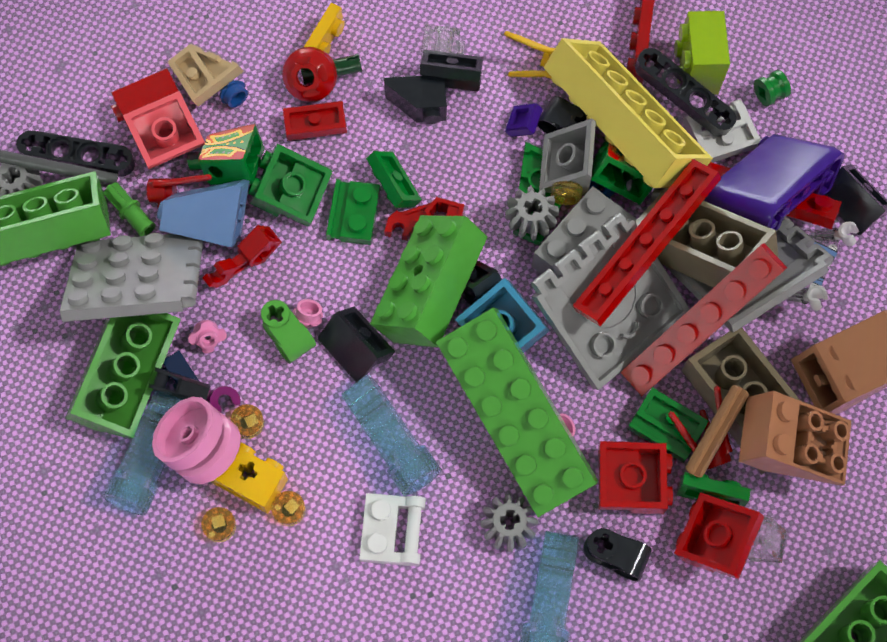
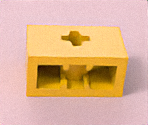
M240 442V448L233 463L211 483L268 514L288 481L283 471L284 466L268 457L265 461L254 456L255 450ZM254 470L255 478L248 477L245 480L243 473H251Z

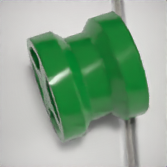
M777 69L771 72L769 77H760L754 81L755 94L760 103L766 107L774 104L776 99H785L791 94L789 80L781 70Z

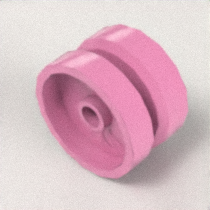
M190 397L179 401L160 419L153 434L152 448L154 455L171 469H174L187 481L193 484H205L218 478L233 463L240 448L241 435L238 426L202 397Z

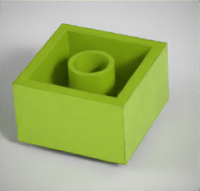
M688 11L685 23L680 24L679 40H675L674 55L675 58H679V67L714 95L719 94L730 66L725 12Z

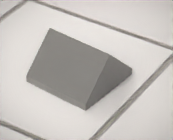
M591 118L544 135L539 190L544 188L546 193L584 196L588 192L592 178L596 125L594 119ZM573 184L578 188L572 191H564L560 189V186Z

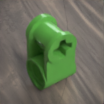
M271 300L263 306L261 310L263 328L289 364L316 346L311 333L299 322L283 301ZM275 315L277 318L282 317V320L278 322L276 319L271 320V317Z

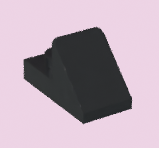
M477 260L462 293V297L471 306L502 280L500 274L496 269Z

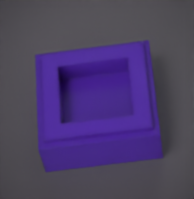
M537 103L513 106L505 132L510 137L533 135L543 108Z

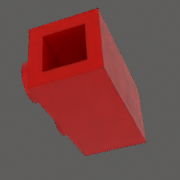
M166 68L111 92L116 104L111 105V108L118 122L125 121L123 115L176 93L179 90Z

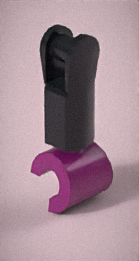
M156 367L154 371L157 373L154 382L148 386L151 389L183 400L190 397H202L220 413L222 412V408L218 403L220 396L227 395L230 402L240 406L241 402L238 392L232 387L219 386L210 390V384ZM169 376L179 379L175 391L165 389Z

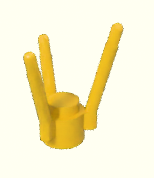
M509 31L504 32L506 37L543 52L540 63L542 67L545 66L555 50L553 47H547ZM546 70L510 71L508 73L509 77H545L551 79L550 74Z

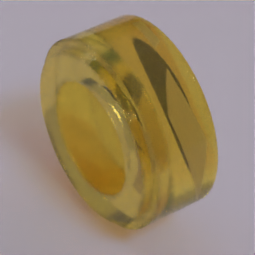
M558 181L551 186V196L554 195L555 203L575 205L582 199L583 188L575 182Z
M250 404L237 407L230 418L238 426L241 438L244 439L256 437L264 427V418L261 411L256 406Z
M285 491L274 498L271 511L278 523L284 526H293L304 518L306 507L299 494L293 491Z
M212 508L202 518V531L213 542L227 541L236 531L235 517L226 508Z

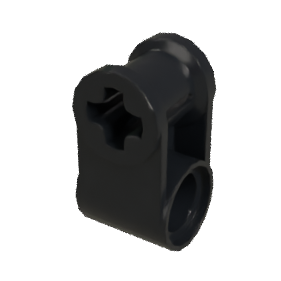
M553 96L542 112L537 126L548 134L586 121L587 115L580 107L566 99Z
M605 528L592 532L583 546L584 554L588 560L612 570L621 577L636 582L641 581L652 552V548L648 545ZM599 539L604 541L603 547L606 548L602 553L597 551L598 545L595 544Z

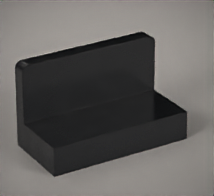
M424 50L420 63V75L445 78L446 88L479 91L483 57Z
M852 164L842 166L831 190L825 196L842 202L838 215L845 222H854L859 230L856 234L861 235L875 221L887 215V199Z
M355 306L336 312L318 336L321 344L357 383L363 381L375 365L389 360L395 353V350L370 325Z

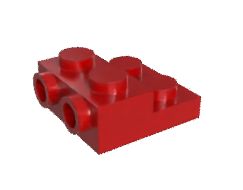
M599 442V509L628 510L633 514L664 515L668 506L673 504L672 486H667V474L672 472V454H667L666 443Z
M700 492L697 501L690 508L686 527L677 538L674 554L685 563L712 573L716 571L739 580L765 516L759 511Z

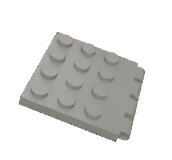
M617 213L601 226L606 237L599 230H596L577 245L582 256L572 249L553 265L554 270L558 274L557 276L551 269H547L531 282V286L536 292L531 296L591 387L596 390L602 388L627 367L690 309L661 262L656 258L601 327L575 311L572 305L637 228L633 219L626 220L621 213Z
M786 216L783 218L780 228L776 231L778 258L787 269L724 324L732 333L828 273V266L833 262L834 257L819 244H814L815 241L798 226H794V223ZM665 266L699 300L713 289V287Z
M151 233L147 236L130 237L123 235L114 239L87 241L77 244L59 310L62 322L183 312V308L193 307L196 304L203 241L177 234Z

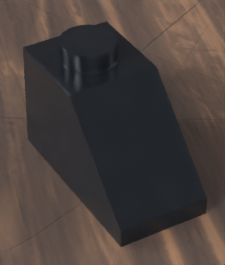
M425 75L384 78L385 98L415 122L436 124L440 121H447L445 78Z

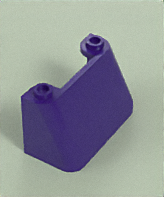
M773 134L770 137L765 136L751 153L721 176V180L704 201L777 231L781 226L783 218L812 193L826 195L831 190L845 154L834 146Z

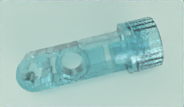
M366 374L341 393L346 404L389 466L387 472L403 496H408L421 490L441 473V467L425 445H419L380 386L369 374Z
M155 391L119 469H115L103 494V498L108 503L132 514L147 515L158 491L157 482L166 465L154 455L152 448L153 434L165 413L183 399Z
M545 530L529 622L522 624L519 642H569L570 632L565 629L579 537Z

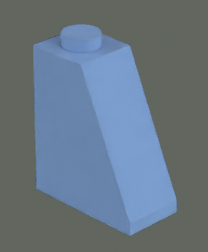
M243 179L175 193L160 203L157 218L161 220L159 230L233 247L241 239L250 181Z

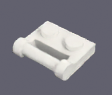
M740 99L730 103L729 107L735 112L737 121L726 135L716 136L708 130L702 131L701 127L703 126L690 116L683 118L685 130L713 158L711 160L712 163L753 150L761 141L745 105ZM721 116L716 120V122L723 121L725 119Z
M366 493L360 562L419 566L421 555L418 554L421 511L425 509L426 498ZM399 509H408L404 552L398 553L395 552Z

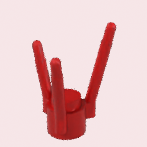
M202 174L174 179L150 178L147 182L148 201L150 203H157V208H159L163 200L177 193L176 185L208 181L212 179V176L210 174Z
M715 386L716 410L718 411L723 399L720 387ZM700 410V416L708 420L706 411ZM670 411L668 416L694 453L698 445L676 414ZM710 421L708 422V424H707L706 427H705V432H706L708 426L710 425ZM728 433L707 470L732 461L729 453L733 452L729 442Z

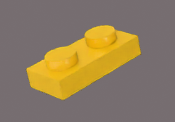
M330 3L304 47H316L329 54L335 36L339 37L344 29L345 21L342 16V7Z

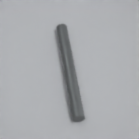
M0 150V163L69 177L96 171L100 183L112 184L118 180V174Z

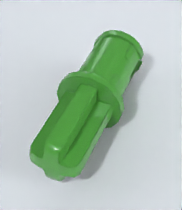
M114 182L106 187L104 195L119 211V217L126 219L139 236H147L155 229L156 224L140 208V202L133 200L119 183Z

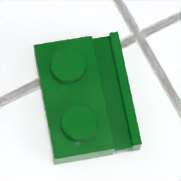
M336 179L326 232L327 240L340 239L341 242L371 245L381 190L379 184L356 181L341 182V179Z
M652 387L627 429L649 443H666L667 453L672 454L674 458L684 463L691 452V448L675 427L668 413L673 411L695 442H697L709 421Z

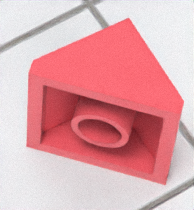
M180 91L123 115L148 169L197 149L205 143Z

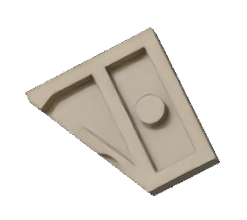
M189 44L167 61L191 100L198 107L244 72L236 62L223 60L219 55L212 52H204L202 48L193 44Z

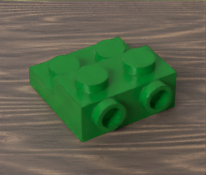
M277 144L271 152L266 150L260 161L259 168L264 170L260 179L255 177L253 184L248 189V194L252 196L249 204L276 217L282 214L309 227L314 219L333 170Z

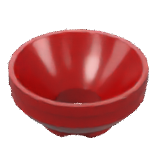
M303 47L291 53L286 59L282 71L283 82L288 92L296 99L305 102H316L324 99L334 89L337 82V68L330 55L316 47ZM307 68L313 72L314 82L312 85L305 86L299 82L298 72L300 69Z

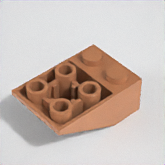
M887 310L811 346L791 359L815 407L833 414H839L887 387Z
M776 391L750 396L746 400L739 462L767 472L843 486L846 480L851 420Z

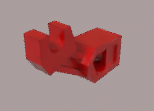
M436 197L428 204L403 212L396 210L388 217L384 231L385 236L392 237V231L399 227L404 230L402 240L408 241L420 215L433 216L438 211L445 212L446 216H464L465 204Z
M257 225L237 246L239 254L232 259L228 258L216 262L214 267L217 270L211 274L206 273L203 280L209 287L225 285L232 277L248 266L253 267L264 263L282 241L269 226Z

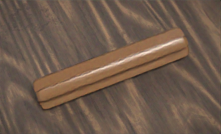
M733 385L729 389L686 465V470L692 475L701 478L705 474L749 396V393L743 388Z

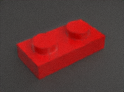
M343 101L283 108L287 141L347 133Z

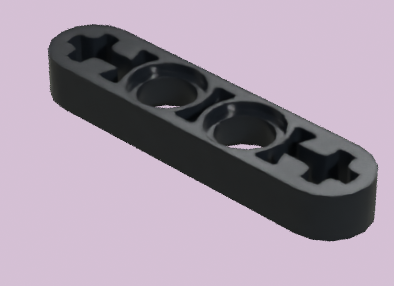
M647 48L640 52L634 68L642 79L713 135L723 136L730 132L736 123V115L727 104L660 51L654 48ZM653 61L654 65L649 68L645 66V62ZM664 69L665 71L663 72L661 78H659L657 76L658 73H660L661 70ZM670 76L677 78L680 81L681 87L677 89L669 87L666 83V78ZM696 95L701 97L704 101V107L697 108L693 106L689 100L690 96ZM711 106L713 110L707 116L705 113ZM722 116L725 121L720 125L716 120Z
M34 130L23 132L18 137L16 143L20 154L116 173L118 177L129 175L135 168V159L131 151L122 145ZM33 142H36L39 147L33 146L31 148V151H28L26 147L32 146ZM66 145L69 147V152L65 156H54V150L58 146ZM95 150L99 152V156L95 161L86 162L83 160V156L87 151ZM124 156L126 162L123 161L120 163V166H116L114 160L119 161Z

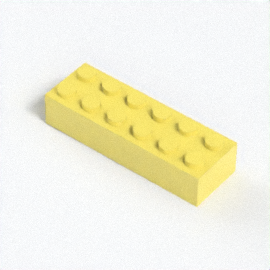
M561 38L545 64L544 69L550 74L552 82L569 95V100L585 112L587 120L592 118L596 121L595 126L605 134L607 142L621 151L624 155V160L643 175V180L647 185L655 189L669 188L693 159L708 166L713 158L600 41Z

